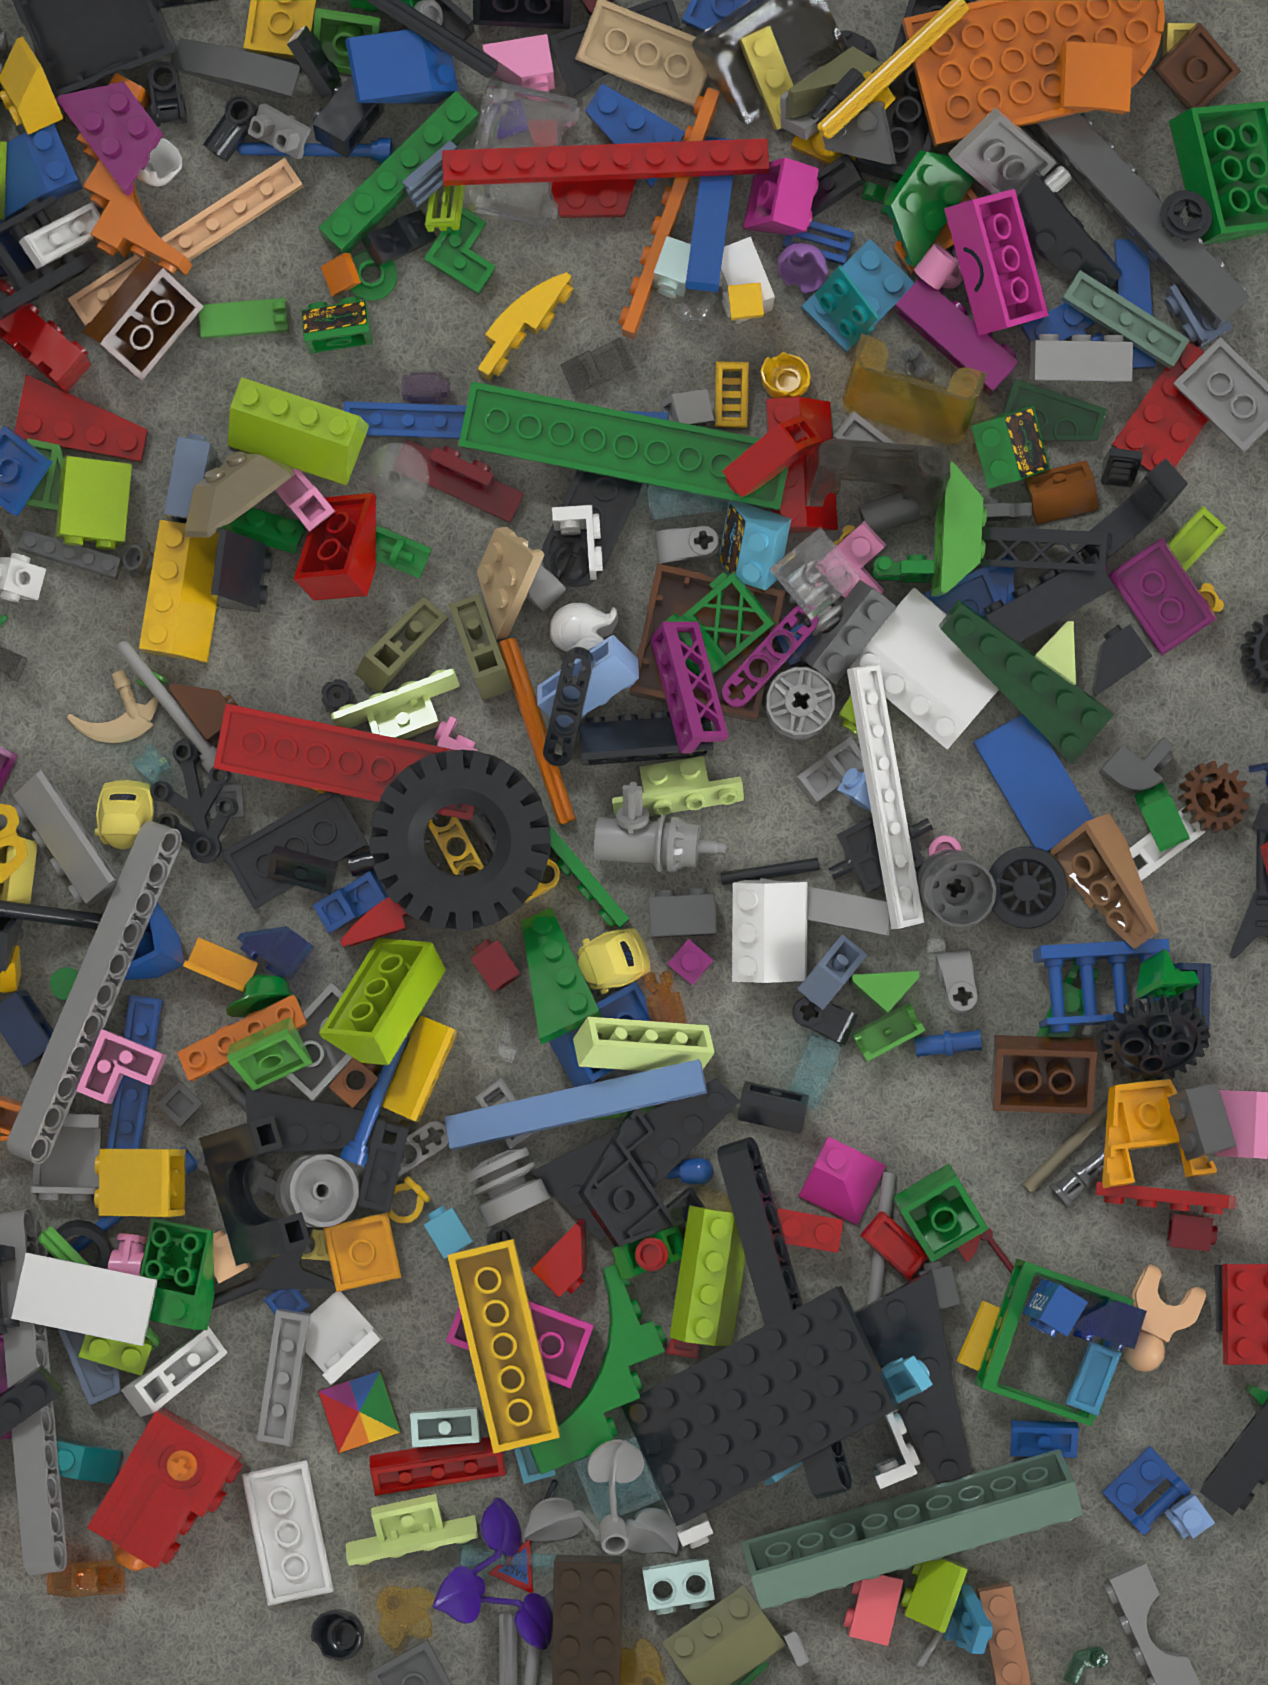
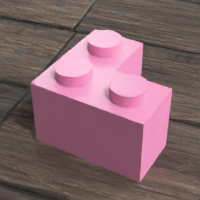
M101 1029L76 1091L104 1103L112 1104L124 1075L149 1085H155L167 1054L108 1030Z

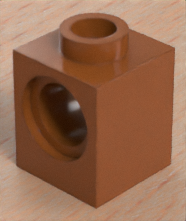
M353 1058L328 1087L355 1109L376 1085L378 1080L376 1073L379 1068L374 1064L361 1063ZM354 1071H361L366 1078L365 1085L359 1090H353L348 1084V1077Z

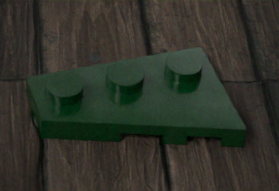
M1014 379L1003 413L1034 405L1043 441H1097L1108 409Z

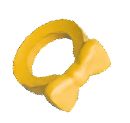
M410 1176L404 1177L403 1181L405 1183L396 1185L394 1194L399 1191L413 1189L418 1194L416 1209L411 1215L403 1217L394 1213L391 1207L390 1213H388L389 1218L398 1223L404 1224L414 1221L423 1211L424 1201L428 1203L432 1199Z

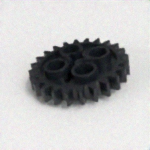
M1151 995L1148 997V1002L1144 1004L1141 1000L1135 999L1136 1006L1133 1008L1124 1004V1013L1114 1011V1021L1106 1020L1107 1029L1101 1031L1103 1038L1101 1040L1105 1061L1110 1062L1111 1069H1119L1120 1076L1130 1072L1132 1080L1143 1075L1145 1082L1149 1081L1151 1076H1156L1157 1080H1162L1163 1074H1168L1171 1078H1175L1174 1071L1176 1070L1186 1073V1064L1196 1066V1057L1205 1056L1203 1048L1209 1047L1208 1038H1210L1205 1015H1201L1199 1007L1192 1009L1190 1001L1181 1005L1179 997H1175L1171 1002H1167L1166 995H1163L1160 1001H1155Z

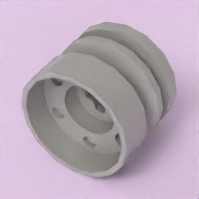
M793 667L781 672L772 681L765 699V715L770 727L780 736L792 741H806L818 736L827 727L835 708V694L830 682L820 672L808 667ZM798 695L799 698L806 697L808 699L805 705L807 709L803 710L800 706L794 708V696Z
M527 1147L502 1152L479 1163L469 1174L464 1176L467 1184L479 1178L484 1183L483 1186L471 1191L473 1196L488 1193L491 1198L479 1207L487 1227L550 1199L542 1179L526 1182L524 1175L536 1167L534 1162L521 1168L519 1167L517 1161L530 1155Z

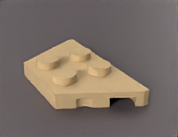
M508 527L496 528L477 570L496 640L508 638L544 557L543 551L528 548V541L522 537H517L515 532Z

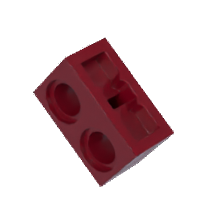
M487 939L473 949L476 955L470 959L494 994L522 976L498 940L491 943Z

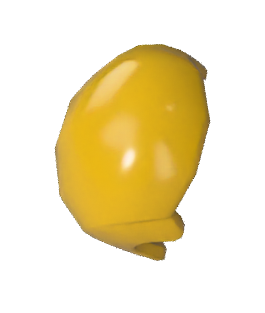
M782 352L772 358L768 356L760 370L763 388L771 398L800 397L809 388L811 381L809 366L799 356L787 354L786 352Z

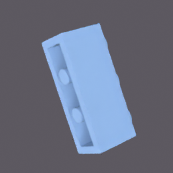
M611 635L589 650L594 658V665L582 718L597 706L606 704L612 696L621 690L630 688L639 679L638 658L614 635ZM581 659L574 661L575 667L572 676L578 677L582 666ZM560 671L537 685V706L549 717L552 712ZM567 686L563 688V693L567 698L577 699L580 697V692L576 687ZM559 715L556 718L557 723L564 728L574 722L568 715Z

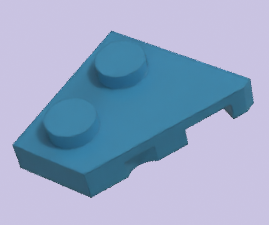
M962 1585L943 1637L947 1641H955L956 1646L965 1648V1651L971 1654H984L987 1642L992 1638V1622L987 1618L982 1608V1603L977 1598L972 1586Z

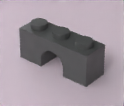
M862 580L858 581L840 606L844 608V615L839 624L827 634L819 632L800 656L802 660L835 685L896 608L887 598Z

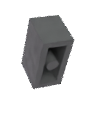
M707 888L688 889V895L675 896V890L655 891V897H649L650 937L716 935L715 894H708Z
M1217 1083L1187 1089L1167 1097L1170 1104V1113L1174 1118L1180 1137V1146L1184 1151L1186 1161L1218 1154L1236 1147Z

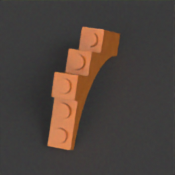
M115 73L109 85L125 82L146 111L151 99L146 90L135 82ZM79 133L76 139L84 147L83 153L97 162L83 187L91 195L89 200L105 209L90 233L98 242L96 247L111 257H114L116 253L127 258L130 251L141 259L151 257L157 260V264L163 267L169 274L174 275L175 271L187 276L193 265L185 255L164 242L153 230L142 210L136 193L135 181L132 185L134 190L127 196L83 135Z

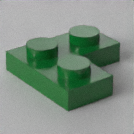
M462 207L459 230H452V227H447V231H441L424 257L426 263L478 296L496 270L495 265L471 251V248L486 227V221Z

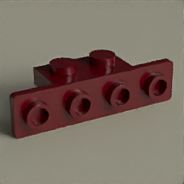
M411 440L405 441L394 464L395 470L506 522L513 520L523 499V493L495 480L494 474L490 473L491 467L477 460H473L472 464L460 459L461 453L447 446H444L442 450L434 447L432 451Z

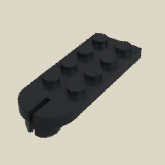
M577 470L561 507L592 505V513L599 514L601 539H594L595 547L601 546L604 571L642 489L643 483ZM552 524L542 547L544 553L542 561L545 569L549 570L560 581L570 557L573 556L576 558L570 574L566 576L565 585L584 587L595 582L596 580H590L587 529H580L581 533L578 535H561V531H554V525ZM596 571L597 579L601 576L603 571Z

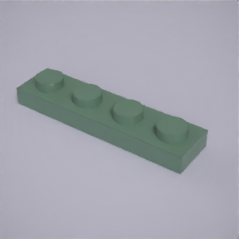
M1081 270L1076 274L1061 299L1115 335H1122L1123 340L1133 342L1134 347L1169 369L1173 368L1190 340Z

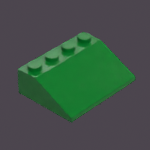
M1268 101L1190 108L1169 120L1185 190L1202 196L1211 208V225L1208 231L1200 237L1203 245L1224 243L1268 233Z

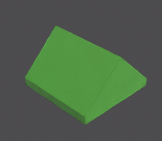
M316 8L313 34L317 36L323 52L329 61L336 65L339 73L352 74L345 40L350 37L383 33L381 19L379 17Z
M919 971L856 974L849 978V984L885 1015L917 981Z
M291 1017L230 1044L227 1054L229 1063L253 1091L312 1064L311 1057Z

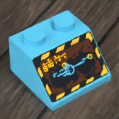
M729 501L718 561L729 574L735 572L744 584L767 590L780 578L791 518L748 504Z

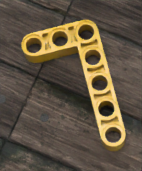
M432 817L428 826L454 874L461 875L462 870L466 871L470 868L478 870L484 868L458 818L451 817L447 826L437 827L433 824ZM460 839L465 842L466 850L462 855L452 856L449 854L448 845L452 840ZM548 859L546 865L554 870V879L547 884L540 882L525 903L552 890L558 885L560 871L555 862Z

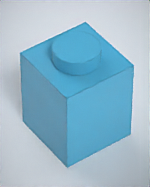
M443 1205L427 1215L430 1221L424 1224L444 1259L448 1257V1254L455 1253L473 1242L472 1237L454 1207L446 1210Z

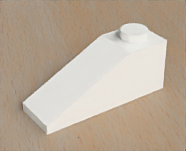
M208 1327V1330L200 1331L143 1372L142 1376L139 1375L121 1391L140 1417L152 1414L224 1357L227 1351Z

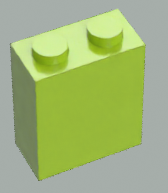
M66 456L62 460L55 538H61L64 544L82 546L83 541L96 543V548L115 550L116 545L124 543L132 464Z

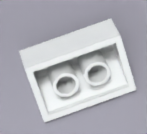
M743 880L733 883L732 982L804 981L807 978L808 882Z

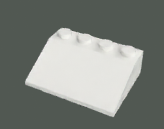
M914 587L895 608L850 667L855 668L880 663L885 697L948 750L999 689L940 629L939 624L947 614Z

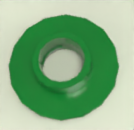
M367 250L357 254L352 259L361 281L360 284L350 289L357 297L364 300H379L386 297L394 289L397 282V269L393 261L377 267ZM370 266L377 267L381 272L380 279L375 283H367L362 278L363 271Z

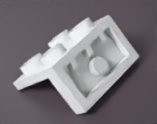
M592 505L552 507L554 531H561V535H578L581 533L580 529H587L590 580H597L596 571H603L601 546L595 547L594 539H601L599 514L592 513Z
M339 1291L332 1294L311 1314L305 1352L324 1372L322 1376L332 1385L383 1337L349 1299Z
M898 1412L886 1416L885 1419L902 1460L897 1461L895 1457H891L876 1464L878 1470L873 1471L872 1475L880 1489L916 1475L915 1466L920 1464L913 1445L910 1443L905 1445L902 1434L907 1433V1430Z

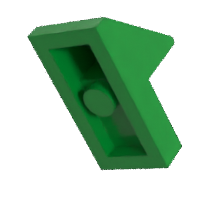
M1164 782L1134 795L1159 852L1190 839Z
M1163 949L1141 963L1136 994L1138 999H1148L1151 995L1153 998H1161L1163 995H1166V998H1175L1200 982L1195 971L1175 969L1168 951Z

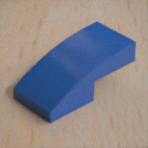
M369 871L344 888H340L320 900L313 907L328 933H332L367 913L389 896L385 892L381 881L378 880L375 871Z

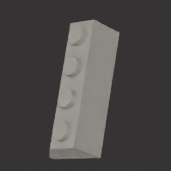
M40 770L13 795L18 802L14 807L24 822L30 820L36 829L32 832V835L42 849L48 847L54 857L50 862L60 876L66 874L72 885L68 889L78 903L84 901L85 904L91 906L114 890L118 876L55 782L48 774Z

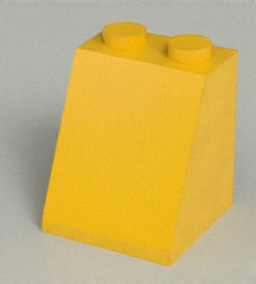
M99 1149V1155L95 1158V1173L99 1175V1188L95 1190L94 1204L96 1208H99V1216L173 1217L185 1215L186 1149Z

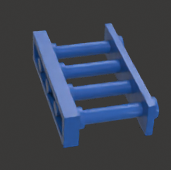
M1169 939L1148 940L1136 949H1133L1126 941L1041 945L1033 949V962L1044 963V968H1048L1052 1018L1040 1021L1039 1028H1050V1033L1070 1032V1027L1106 1025V1020L1114 1021L1113 1014L1097 1015L1093 965L1096 964V960L1108 959V964H1112L1116 1012L1124 1013L1123 1005H1129L1125 963H1128V958L1140 957V962L1142 963L1163 949L1170 952ZM1064 961H1076V966H1080L1084 1016L1065 1017L1061 973ZM1154 998V1000L1160 1001V998Z

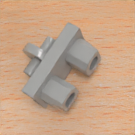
M265 103L259 105L257 115L252 117L248 129L249 135L272 145L275 149L296 159L303 158L304 144L311 132V128L300 123L297 117L293 115L287 116Z

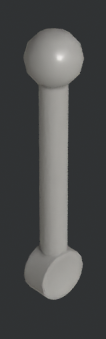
M937 1631L915 1666L920 1669L924 1667L944 1633Z

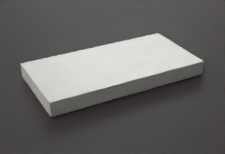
M25 1253L11 1319L144 1346L158 1280Z
M304 1460L242 1474L268 1606L334 1592L308 1461Z

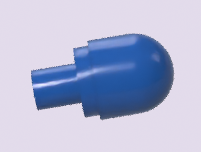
M687 1158L682 1160L681 1164L677 1165L668 1174V1178H681L682 1183H687L688 1185L705 1184L712 1179L714 1168L707 1159Z

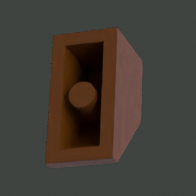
M172 684L168 687L209 743L220 736L226 703L239 706L230 694L224 697L219 690Z

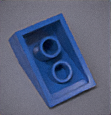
M411 29L350 37L345 40L357 103L436 104L450 97L455 91L458 92L452 55Z
M54 123L29 135L27 132L22 133L7 143L4 222L24 212L23 207L38 197L41 201H44L54 195L57 200L83 189Z
M636 981L596 1003L602 1015L601 1018L659 1022ZM581 1027L549 1041L574 1087L590 1084L614 1070L579 1067L573 1038Z

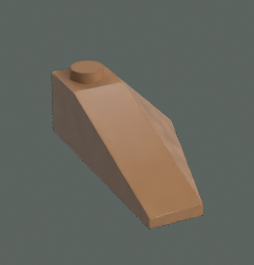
M1110 813L1086 821L1048 851L1064 867L1068 878V888L1074 887L1085 897V904L1091 909L1095 907L1106 917L1107 924L1133 949L1140 947L1159 932L1128 843Z

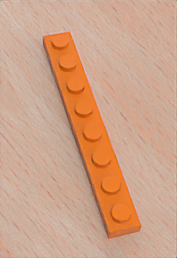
M707 87L705 96H698L693 110V114L698 116L694 127L688 125L683 141H705L720 100V91ZM676 177L673 186L667 185L661 201V204L666 205L662 217L656 215L650 232V234L655 235L651 247L645 246L640 259V264L644 265L640 277H634L629 294L633 295L630 307H623L618 324L623 326L622 336L635 340L653 289V275L666 237H671L692 177Z

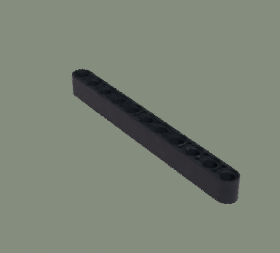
M747 1137L718 1147L717 1156L765 1326L802 1306L803 1303L759 1147L752 1137ZM841 1441L802 1461L810 1490L816 1499H822L851 1489V1474Z

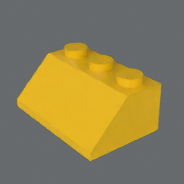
M420 1015L418 1021L414 1022L408 1038L410 1040L405 1052L403 1051L396 1073L381 1107L415 1122H420L458 1031Z

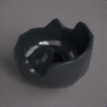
M343 1609L331 1610L320 1614L313 1622L311 1641L319 1646L323 1656L343 1661L354 1657L363 1647L364 1627L354 1613Z

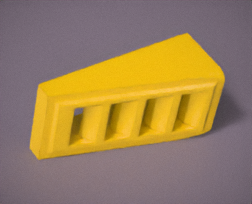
M715 361V427L747 428L748 361ZM723 371H741V378L723 377ZM722 384L741 385V391H722ZM722 398H741L740 404H722ZM722 411H740V417H722Z

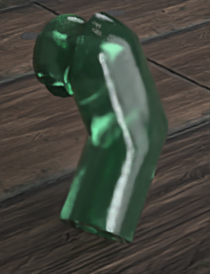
M1091 1646L1076 1651L1071 1658L1063 1680L1070 1684L1078 1685L1085 1670L1095 1667L1101 1669L1107 1665L1109 1661L1108 1654L1098 1646Z

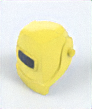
M118 780L104 783L97 804L96 817L98 828L95 829V836H99L103 844H108L120 850L132 848L141 826L145 822L153 821L154 807L153 798L150 793L151 785L133 780Z
M635 928L606 932L591 941L589 938L582 940L583 946L577 952L579 956L577 964L585 981L589 983L590 988L599 989L602 995L608 993V989L626 986L651 971L647 948Z

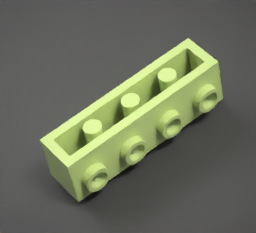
M587 1017L573 1038L579 1067L649 1071L699 1059L704 1069L715 1053L708 1025Z

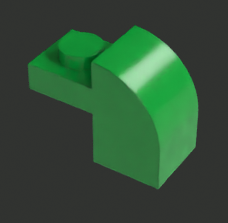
M678 1225L663 1229L623 1246L612 1248L615 1265L620 1272L622 1280L647 1271L638 1265L635 1258L638 1244L646 1238H657L665 1243L669 1252L665 1265L680 1260L682 1258L684 1242Z

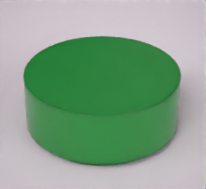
M63 967L53 973L50 979V989L57 998L67 1000L78 971L73 968Z

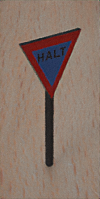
M557 1480L551 1482L544 1500L552 1498L558 1485ZM526 1540L514 1556L506 1557L487 1574L533 1593L532 1541Z

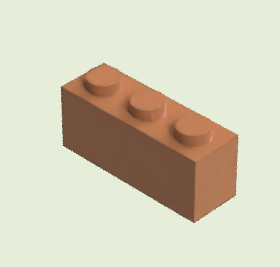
M1009 1582L976 1588L977 1597L980 1599L982 1608L993 1626L992 1638L987 1642V1649L994 1685H1031L1012 1585Z

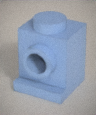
M850 768L844 774L837 790L860 808L871 813L865 772L862 773L856 768Z
M1188 1493L1164 1512L1182 1539H1185L1187 1536L1194 1539L1215 1523L1198 1498L1192 1493Z

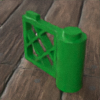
M723 572L709 584L713 590L684 615L679 617L675 613L665 621L699 623L713 677L776 624L735 572L730 575ZM730 584H733L740 592L739 606L723 604V592ZM717 596V603H709ZM745 600L751 607H745ZM703 607L716 608L715 626L703 625L695 614ZM722 609L739 610L737 629L721 627ZM744 612H756L764 624L756 631L743 630ZM709 631H714V637L710 634ZM677 632L679 640L691 648L693 642L690 632ZM720 632L737 634L736 648L729 654L719 645ZM743 634L750 635L742 642ZM687 658L685 660L686 667L696 676H699L701 673L699 665Z

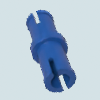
M980 1029L950 1033V1030H946L944 1034L914 1037L917 1058L937 1054H946V1057L953 1056V1053L982 1050Z

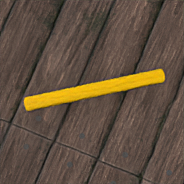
M951 0L817 125L819 132L827 139H831L968 12L969 7L964 0Z

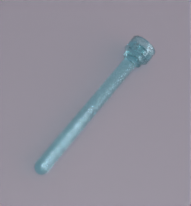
M463 1543L461 1546L460 1566H465L472 1570L491 1557L495 1551H481V1547H475V1544ZM502 1553L501 1557L490 1565L554 1568L556 1555L560 1554L516 1553L514 1556L508 1557Z

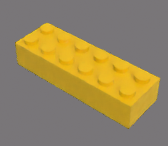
M510 1239L448 1254V1261L493 1453L560 1438L515 1240Z

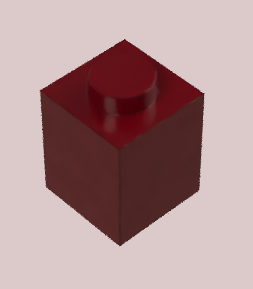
M1170 1213L1166 1246L1210 1251V1245L1216 1244L1218 1227L1213 1225V1218Z

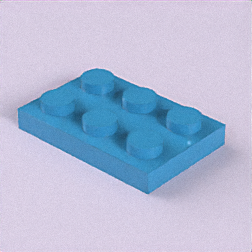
M871 239L842 266L849 278L879 316L874 326L895 307V304L914 285V282ZM815 292L801 306V309L847 354L854 346L850 344L847 338L841 335L836 323L821 308L818 299L815 297Z

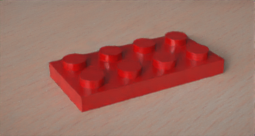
M1188 342L1173 368L1169 369L1166 367L1111 447L1141 451L1143 456L1140 467L1148 472L1166 458L1174 468L1176 467L1208 419L1173 386V383L1205 353L1204 351Z

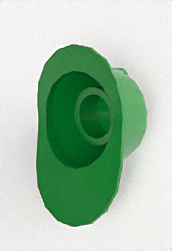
M255 975L245 984L244 997L230 1004L226 1012L231 1017H246L254 1011L262 1010L293 994L288 982L284 978L270 975ZM297 997L299 1004L301 1006V1000Z

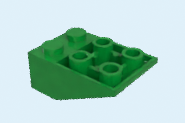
M152 1218L140 1272L142 1277L158 1280L149 1320L192 1330H208L214 1301L213 1231Z

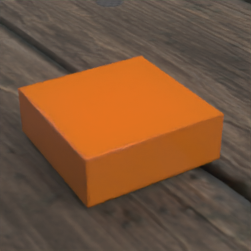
M342 253L321 266L331 296H340L361 283L350 253Z

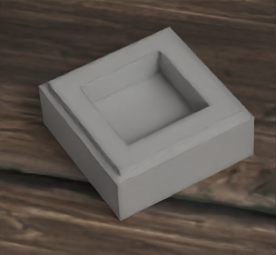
M790 1629L781 1633L794 1664L800 1667L808 1663L809 1658L797 1632Z

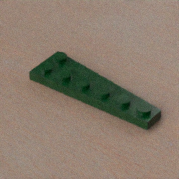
M958 600L939 624L940 629L1070 763L1073 764L1113 716L1109 708L961 600Z

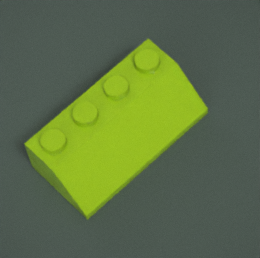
M241 377L230 406L227 446L248 454H260L291 466L293 469L347 486L369 425L358 415Z
M377 938L321 1028L320 1036L361 1063L389 1065L446 971L433 943Z
M689 1206L670 1338L711 1346H729L733 1344L745 1265V1254L733 1212Z

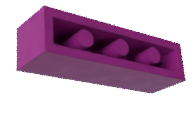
M919 278L895 304L894 312L985 393L991 396L1016 369L1019 363L1015 359L1016 353L1005 343L999 345L991 338L992 332L978 335L976 324L966 316L968 311L962 304L956 300L950 302L942 294L944 292L942 287L937 290Z

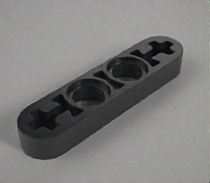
M574 647L567 651L562 663L543 748L545 760L553 766H563L570 762L575 749L594 665L592 653L583 647ZM576 658L582 660L578 677L572 676ZM567 686L576 687L580 692V697L577 699L567 698L563 693V688ZM559 715H568L573 719L574 725L564 728L557 723L556 718ZM559 737L565 738L561 755L555 753Z

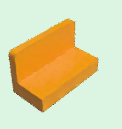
M198 937L188 961L185 960L183 966L244 992L245 984L250 978L254 977L259 963Z

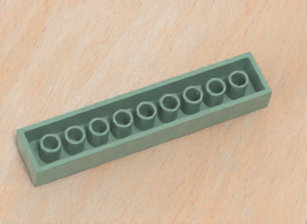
M1057 1449L742 1541L741 1544L761 1610L768 1607H779L785 1602L799 1598H810L816 1593L833 1588H844L848 1584L860 1580L875 1579L881 1574L895 1570H905L925 1561L940 1560L946 1555L959 1551H970L977 1546L990 1542H1001L1011 1536L1024 1532H1035L1042 1527L1055 1523H1066L1073 1518L1082 1516L1083 1513L1075 1481L1061 1450Z

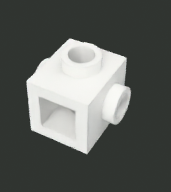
M11 553L10 558L0 557V598L19 603L20 598L24 600H38L46 569L30 564L31 558L24 555Z

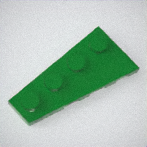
M550 907L522 920L538 1035L543 1045L581 1027L587 1017L601 1018L602 1015L552 908Z

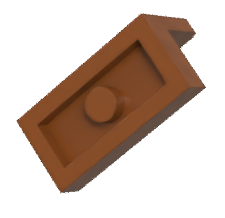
M1087 460L1045 470L1024 478L1025 488L1031 499L1033 518L1036 524L1098 509L1095 478Z

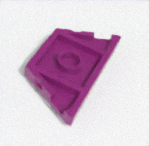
M125 82L58 96L56 100L124 193L129 196L134 190L132 185L141 169H145L150 160L151 151L157 147L163 136L160 129Z

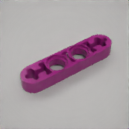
M799 605L792 609L731 675L722 688V699L726 705L731 708L745 706L814 632L818 624V615L812 607ZM799 613L803 616L808 613L811 616L809 619L811 626L809 628L805 625L801 626L796 632V635L801 636V638L796 641L793 634L783 629V627L788 624L789 628L792 629L798 620L795 615ZM780 635L787 637L791 644L790 649L782 654L775 652L771 645L773 638ZM754 660H763L768 665V672L764 677L757 678L750 673L749 665ZM743 672L746 678L757 686L752 689L748 684L742 692L745 698L743 700L735 698L732 701L729 698L731 691L728 688L731 685L737 688L744 681L743 678L738 677Z

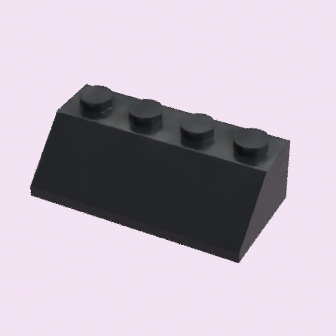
M668 711L651 713V718L638 719V714L619 715L618 721L605 722V717L602 716L585 718L586 723L580 724L579 727L582 766L699 756L706 757L713 756L714 751L713 742H701L693 753H680L670 712ZM703 715L700 719L703 731H712L711 721Z

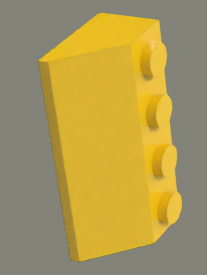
M160 520L139 649L146 654L208 663L217 602L211 595L219 532H216L209 538L187 537L185 534L186 523Z

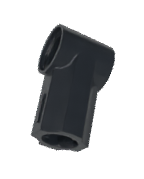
M236 95L231 97L225 105L224 116L203 145L216 156L228 162L248 134L251 119L257 115L258 108L245 96ZM249 108L247 116L238 120L239 113L243 109Z

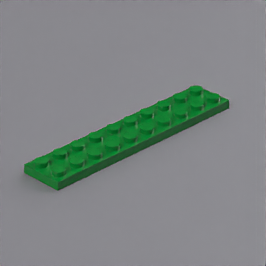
M471 381L458 444L459 447L779 511L789 466L755 492L741 498L739 494L730 489L722 470L761 438Z

